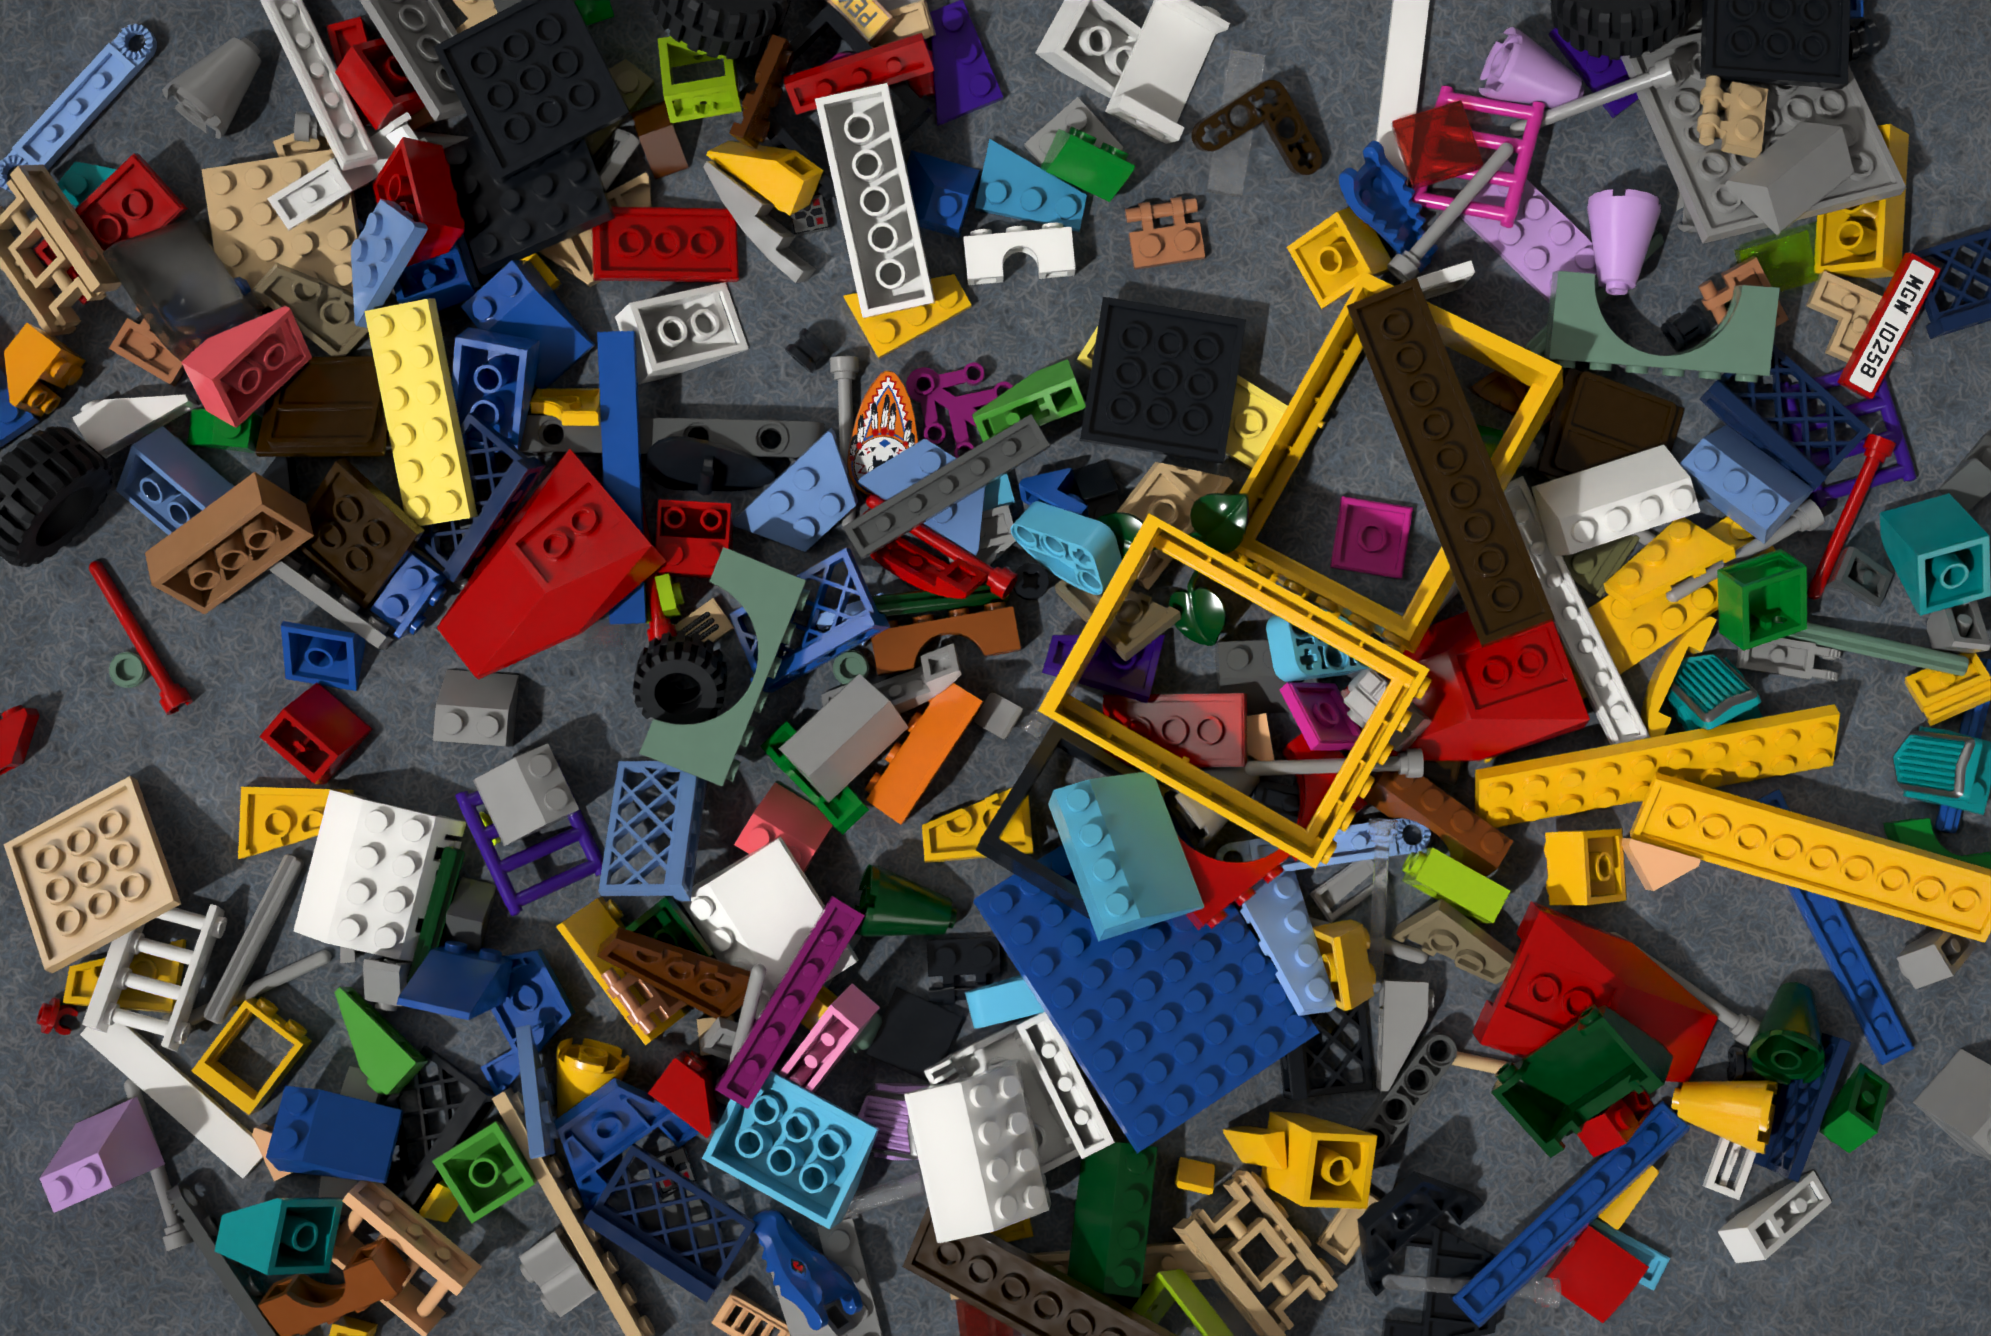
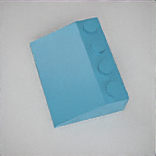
M1146 772L1088 779L1053 790L1048 805L1098 942L1204 908L1203 901L1155 777Z
M771 1070L748 1109L730 1099L702 1159L820 1225L831 1229L842 1222L858 1189L879 1128Z

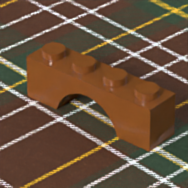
M996 602L983 605L984 611L970 614L969 608L948 611L949 618L935 620L934 614L913 617V624L899 626L898 620L888 621L890 628L871 638L877 674L882 676L915 669L918 655L923 647L931 640L943 635H959L971 640L979 647L985 657L1021 651L1014 607H1006L1005 602Z
M1398 771L1377 772L1374 776L1375 781L1371 786L1372 791L1364 798L1389 818H1405L1429 828L1444 841L1449 849L1451 858L1485 877L1498 869L1514 842L1425 777L1406 778L1405 774L1399 775Z
M384 1237L356 1250L343 1270L345 1283L329 1285L315 1281L306 1274H294L273 1283L258 1307L280 1336L305 1335L315 1326L325 1322L332 1324L343 1315L353 1311L360 1313L382 1299L384 1301L392 1300L402 1292V1285L411 1270L392 1243Z

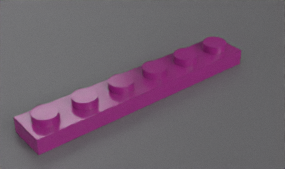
M831 896L717 1084L716 1091L747 1109L750 1107L865 915Z

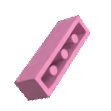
M851 984L828 1007L779 1074L815 1093L880 1007L854 984Z

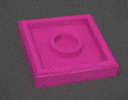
M1342 496L1330 568L1402 579L1413 508Z
M1287 682L1279 689L1311 750L1352 749L1361 731L1358 725L1347 715L1349 708L1343 702L1344 699L1335 683Z

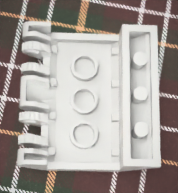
M330 789L294 932L327 944L398 960L412 961L421 930L416 929L418 919H424L437 874L436 871L441 860L434 859L436 848L455 847L460 849V841L445 838V836L448 834L463 837L466 821L442 815L435 816Z
M1045 1012L1019 1020L947 1056L924 1070L930 1085H934L947 1078L948 1081L943 1083L946 1084L988 1071V1066L1019 1059L1022 1071L1021 1079L1024 1080L1025 1101L1029 1102V1115L1032 1116L1039 1146L1037 1150L1041 1155L1040 1167L1042 1174L1078 1156L1083 1159L1115 1143L1067 1045Z
M1019 1059L988 1066V1071L953 1083L930 1085L904 1094L937 1243L994 1232L1050 1209L1051 1199L1048 1188H1046V1177L1042 1174L1040 1167L1041 1155L1037 1150L1039 1146L1032 1116L1029 1115V1102L1025 1101L1024 1080L1021 1079L1022 1071Z

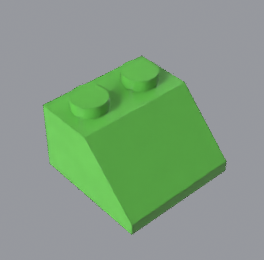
M497 1120L432 1161L471 1224L537 1182V1178L515 1139Z

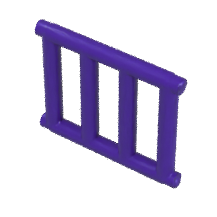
M1843 370L1813 379L1826 390L1841 385L1837 381ZM1884 376L1875 393L1876 397L1845 406L1856 417L1880 411L1887 431L1875 435L1896 443L1893 452L1897 465L1876 471L1869 488L1902 478L1904 482L1917 479L1914 464L1886 377ZM1781 382V393L1799 392L1798 383L1789 385V382ZM1781 399L1785 417H1800L1795 399ZM1826 412L1811 417H1826ZM1808 423L1809 432L1827 427V423ZM1787 424L1792 441L1802 442L1801 424ZM1867 437L1863 438L1845 458L1864 453L1863 445ZM1842 447V448H1836V455H1837L1844 447ZM1810 448L1811 461L1817 466L1830 463L1829 448L1812 453ZM1857 477L1827 487H1823L1821 484L1810 494V498L1819 509H1822L1828 505L1827 501L1850 495Z
M478 790L470 794L468 791H462L455 795L462 814L511 916L518 915L523 910L522 906L594 873L596 877L601 876L603 857L580 808L568 818L572 826L571 829L500 860L492 842L493 839L499 837V834L494 824L485 827L476 808L484 804ZM579 841L588 861L518 893L515 892L507 875L508 872Z

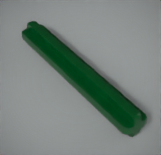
M983 583L966 599L948 598L924 590L875 595L872 598L880 614L891 616L1007 602L1009 595L1005 599H1001L990 592L991 587Z
M445 847L443 850L406 981L407 984L429 952L440 946L446 925V913L453 900L465 857V851L461 849Z

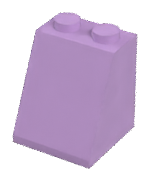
M138 1097L75 1124L39 1178L54 1213L165 1165Z

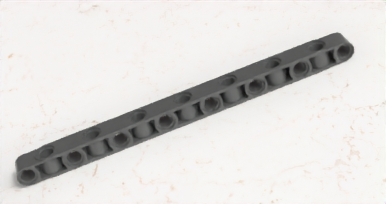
M527 415L520 451L524 455L564 456L571 449L576 456L592 457V453H595V457H602L601 422L599 426H562V421L553 416ZM639 417L641 458H646L649 448L658 440L670 436L692 438L694 433L702 430L709 433L708 441L748 453L760 460L796 461L824 434L825 429L824 423L815 421ZM554 428H562L564 430L563 440L556 445L549 444V432ZM770 432L779 433L782 438L780 445L775 449H766L762 443L765 435ZM388 436L386 452L392 453L390 437ZM494 452L495 455H507L504 453Z

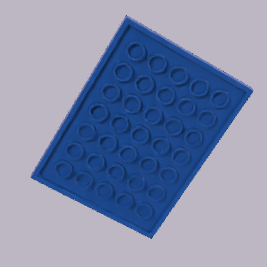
M1167 807L1176 834L1187 845L1196 850ZM1063 845L1037 860L1078 886ZM1015 874L979 895L973 901L1136 1153L1150 1146L1320 1033L1308 1015L1298 1016L1275 975L1278 970L1268 955H1264L1258 940L1233 904L1225 909L1228 916L1213 929L1206 924L1198 931L1184 914L1098 942L1090 919Z

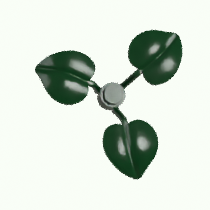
M1211 493L1200 497L1191 508L1190 520L1194 531L1187 535L1222 554L1234 551L1241 544L1246 533L1249 519L1248 495L1245 493ZM1125 512L1104 514L1096 520L1106 524L1113 531L1121 559L1123 560L1143 521L1137 516ZM1194 570L1187 585L1188 591L1178 590L1174 592L1170 598L1169 606L1180 611L1181 619L1175 623V626L1184 636L1198 644L1213 646L1217 643L1218 637L1225 627L1226 607L1222 598L1215 591L1206 587H1200L1195 590V584L1201 573Z

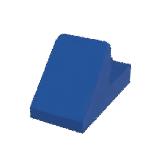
M1073 469L1057 470L1023 478L1020 481L1021 501L1030 506L1033 502L1039 501L1089 518L1088 506L1085 502L1074 494H1068L1074 485Z

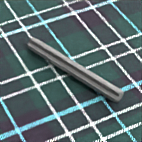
M290 854L284 855L203 1013V1017L216 1024H222L225 1021L304 866V862L301 859Z

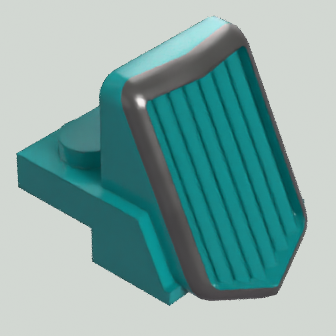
M1716 654L1683 658L1665 697L1678 723L1683 725L1685 731L1701 728L1710 730L1719 725L1762 717L1757 706L1761 703L1758 692L1745 680L1743 674L1727 657L1721 658Z
M1919 726V731L1910 733L1892 756L1896 782L1904 790L1903 796L1934 805H1943L1977 815H1984L1991 788V742L1945 729Z

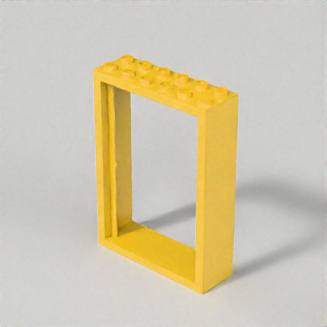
M1363 272L1239 494H1247L1249 500V519L1243 541L1234 551L1223 555L1243 566L1249 567L1252 571L1275 584L1276 582L1282 584L1284 588L1302 599L1314 601L1321 609L1327 610L1329 614L1337 618L1340 615L1347 618L1352 623L1351 626L1371 636L1374 632L1385 640L1383 644L1403 654L1405 649L1415 653L1455 581L1442 546L1406 611L1401 616L1255 540L1318 427H1324L1325 422L1322 420L1363 349L1347 305L1394 287L1377 277ZM1427 302L1445 346L1530 386L1529 391L1490 459L1503 492H1505L1563 388L1562 366Z
M1149 513L1038 711L1316 869L1319 862L1326 865L1337 847V842L1332 839L1338 829L1344 832L1347 830L1356 814V810L1351 808L1357 796L1363 799L1366 797L1375 781L1374 777L1370 775L1376 763L1384 765L1394 747L1388 743L1395 729L1401 733L1403 732L1413 714L1407 708L1414 697L1421 700L1432 680L1426 677L1430 669ZM1154 547L1391 679L1306 829L1190 764L1188 757L1183 756L1181 759L1071 696Z

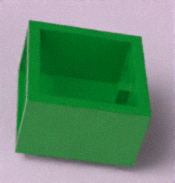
M1778 549L1717 570L1719 633L1743 651L1807 629V566L1783 549Z

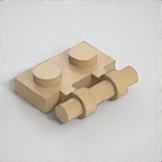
M1708 76L1705 87L1701 89L1700 103L1703 105L1702 115L1698 117L1697 131L1700 133L1699 143L1709 146L1714 143V139L1717 137L1722 139L1721 151L1751 158L1758 157L1762 152L1768 89L1732 81L1726 93L1720 88L1721 78L1719 76ZM1718 109L1725 111L1724 121L1720 120V117L1717 116Z

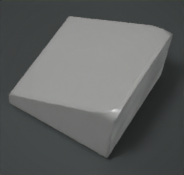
M991 692L976 715L974 722L1005 740L1023 712V708Z

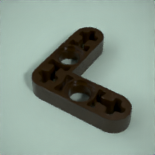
M1265 80L1257 83L1200 120L1192 130L1191 138L1195 147L1203 152H1213L1221 149L1262 122L1291 172L1297 175H1310L1315 173L1322 163V154L1287 90L1276 80ZM1264 88L1267 91H1275L1276 95L1272 98L1273 105L1271 103H1264L1255 108L1251 103L1265 96ZM1237 105L1244 107L1248 113L1246 123L1240 127L1234 125L1230 118L1232 109ZM1285 117L1290 118L1295 125L1294 134L1290 138L1282 137L1278 131V124ZM1223 124L1227 129L1221 130L1213 136L1214 144L1210 141L1203 142L1202 137L1206 134L1205 126L1208 129H1214ZM1302 137L1303 142L1297 145L1302 153H1310L1311 157L1307 160L1310 165L1309 167L1298 165L1297 161L1301 158V155L1296 147L1288 149V144H1293Z

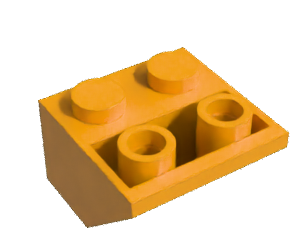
M26 323L4 351L10 403L19 409L40 417L44 413H51L59 405L61 397L41 383L39 379L64 389L66 385H73L79 380L83 373L81 366L86 360L55 336H50L45 331Z

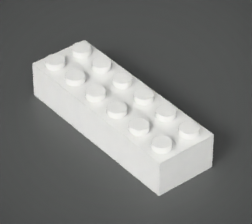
M884 83L816 98L815 102L862 317L868 318L935 303L888 84Z

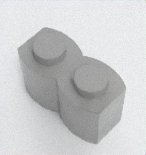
M561 1227L519 1256L522 1262L519 1267L523 1276L530 1283L535 1281L543 1293L540 1295V1299L545 1308L552 1314L556 1312L560 1318L599 1290L579 1253Z

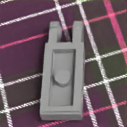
M1780 638L1745 651L1738 648L1736 668L1804 680L1813 678L1837 682L1838 673L1827 669H1813L1814 658L1817 656L1826 660L1841 659L1842 651L1818 647L1816 643Z

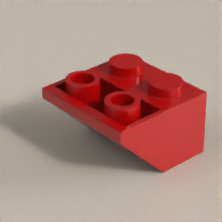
M658 499L655 548L667 562L657 569L655 573L658 575L669 573L670 576L711 578L723 547L733 551L732 504Z
M316 682L283 708L259 737L314 784H327L373 728L320 683Z

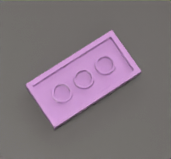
M1507 160L1499 171L1513 173L1514 166ZM1527 179L1512 228L1501 226V221L1464 214L1459 215L1548 303L1550 302L1553 272L1567 271L1597 274L1592 242ZM1487 183L1472 201L1504 207L1509 187Z

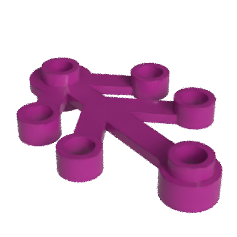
M975 362L967 364L962 370L940 375L933 369L921 367L912 371L906 381V389L910 398L921 403L926 425L924 438L936 446L944 442L946 432L944 427L938 423L935 402L948 409L956 443L955 458L959 457L958 452L961 448L967 447L970 450L975 448L970 443L965 422L967 421L977 428L972 416L977 411L974 408L985 406L997 398V391L1000 388L1010 389L1013 387L1008 382H1000L994 389L957 397L944 390L945 388L964 383L971 386L979 385L984 379V369ZM969 369H978L981 374L977 380L969 379L967 377ZM921 379L930 381L931 387L927 391L918 389L917 383ZM932 428H937L941 431L942 436L938 440H931L928 437V432Z

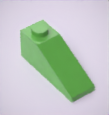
M1066 359L1032 373L973 413L972 416L982 441L985 442L1030 414L1038 426L1082 410L1086 405L1070 363Z
M339 987L334 993L360 1069L368 1077L366 1080L367 1084L381 1095L400 1093L428 1060L352 987Z

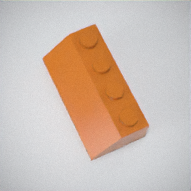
M955 683L928 700L930 704L923 715L918 712L914 714L907 725L909 728L906 729L910 733L903 745L898 742L894 744L885 758L890 763L883 775L876 772L865 788V791L870 793L866 801L900 825L904 824L983 705L982 700Z

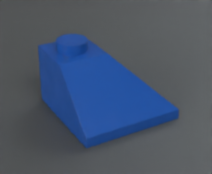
M911 150L906 167L919 227L960 238L980 170Z

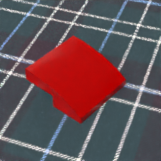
M1588 1225L1572 1241L1567 1250L1560 1253L1542 1281L1601 1323H1604L1628 1297L1649 1267Z

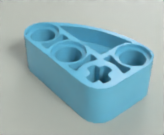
M1033 502L1010 528L1011 534L1017 543L1042 566L1065 582L1093 595L1102 594L1122 562L1116 537L1106 524L1043 502Z
M1272 615L1268 619L1266 631L1273 668L1279 679L1285 682L1347 675L1370 668L1277 615ZM1339 616L1338 619L1352 625L1346 618Z
M1021 975L965 992L974 1029L1045 1012Z

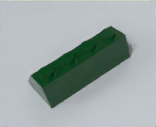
M1115 1142L1081 1159L1067 1275L1099 1293L1141 1298L1158 1147L1148 1146L1139 1153H1136L1131 1144Z

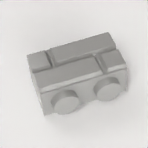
M1373 669L1367 673L1358 686L1343 701L1350 708L1347 715L1362 728L1366 725L1390 682L1381 673ZM1413 702L1407 708L1413 714L1403 732L1401 733L1395 729L1388 742L1394 746L1393 749L1396 752L1401 753L1408 749L1432 722Z

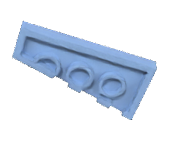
M1295 871L1282 872L1269 884L1264 879L1253 887L1257 893L1241 905V914L1247 924L1251 923L1261 940L1258 944L1264 955H1268L1272 959L1278 970L1275 975L1298 1016L1331 1012L1337 1007Z

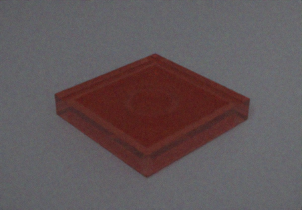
M1461 100L1392 121L1391 127L1413 190L1480 170L1484 164Z

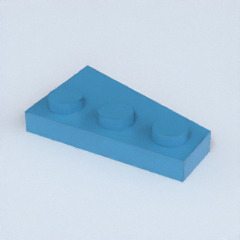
M989 139L975 210L1039 224L1063 223V227H1071L1072 231L1080 232L1087 195Z

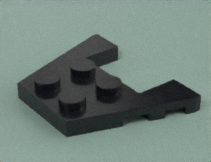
M1415 1171L1408 1177L1399 1180L1394 1185L1393 1190L1380 1201L1368 1206L1364 1214L1357 1219L1367 1287L1377 1296L1401 1275L1389 1262V1259L1444 1212L1447 1211L1460 1226L1484 1205L1483 1202L1471 1191Z
M1430 1224L1406 1245L1429 1248L1422 1321L1417 1323L1383 1319L1381 1336H1482L1495 1333L1497 1312L1479 1328L1453 1302L1452 1297L1497 1255Z

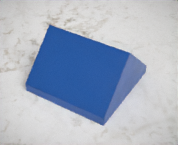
M286 621L282 622L281 635L286 679L312 684L318 682L323 686L357 691L366 640L363 637L351 632Z

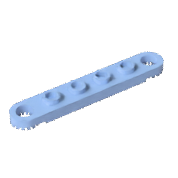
M138 24L127 25L128 27L121 29V33L119 32L118 36L104 47L12 147V151L3 160H0V187L13 194L6 183L8 182L7 174L9 170L15 166L43 164L49 170L154 56L157 49V41L152 32ZM136 35H143L146 39L145 48L137 51V53L131 52L129 50L130 39Z
M1405 818L1349 825L1345 832L1338 829L1332 839L1337 842L1333 855L1326 865L1319 862L1317 867L1411 854V852L1417 853L1428 846L1431 840V832L1424 825ZM1407 825H1415L1420 829L1422 838L1417 845H1409L1403 841L1402 832ZM1262 838L1233 842L1223 845L1217 851L1214 859L1223 861L1225 853L1236 851L1241 854L1243 862H1249L1264 858L1279 848ZM1292 857L1281 864L1285 870L1284 872L1313 868L1301 860L1295 862Z

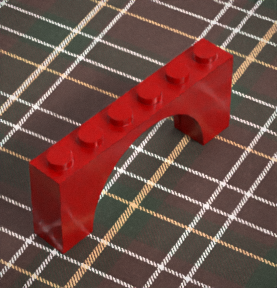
M1302 733L1288 743L1282 751L1287 760L1345 758L1339 750H1311ZM1338 773L1295 774L1300 795V808L1296 824L1305 829L1307 828ZM1357 796L1351 808L1355 809V812L1358 813L1368 803L1365 799ZM1178 836L1204 904L1203 909L1185 915L1198 931L1206 924L1213 929L1228 916L1225 912L1226 908L1234 902L1239 907L1257 893L1253 889L1256 884L1263 879L1269 884L1285 871L1281 864L1290 857L1295 862L1299 859L1278 849L1274 853L1254 861L1225 862L1197 852Z

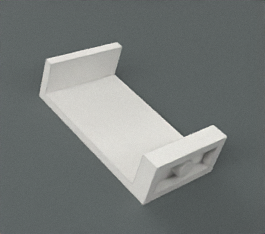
M1154 0L1105 112L1166 144L1179 141L1184 130L1183 126L1177 124L1215 35L1228 30L1230 23L1221 19V14L1217 10L1208 6H1199L1190 0Z

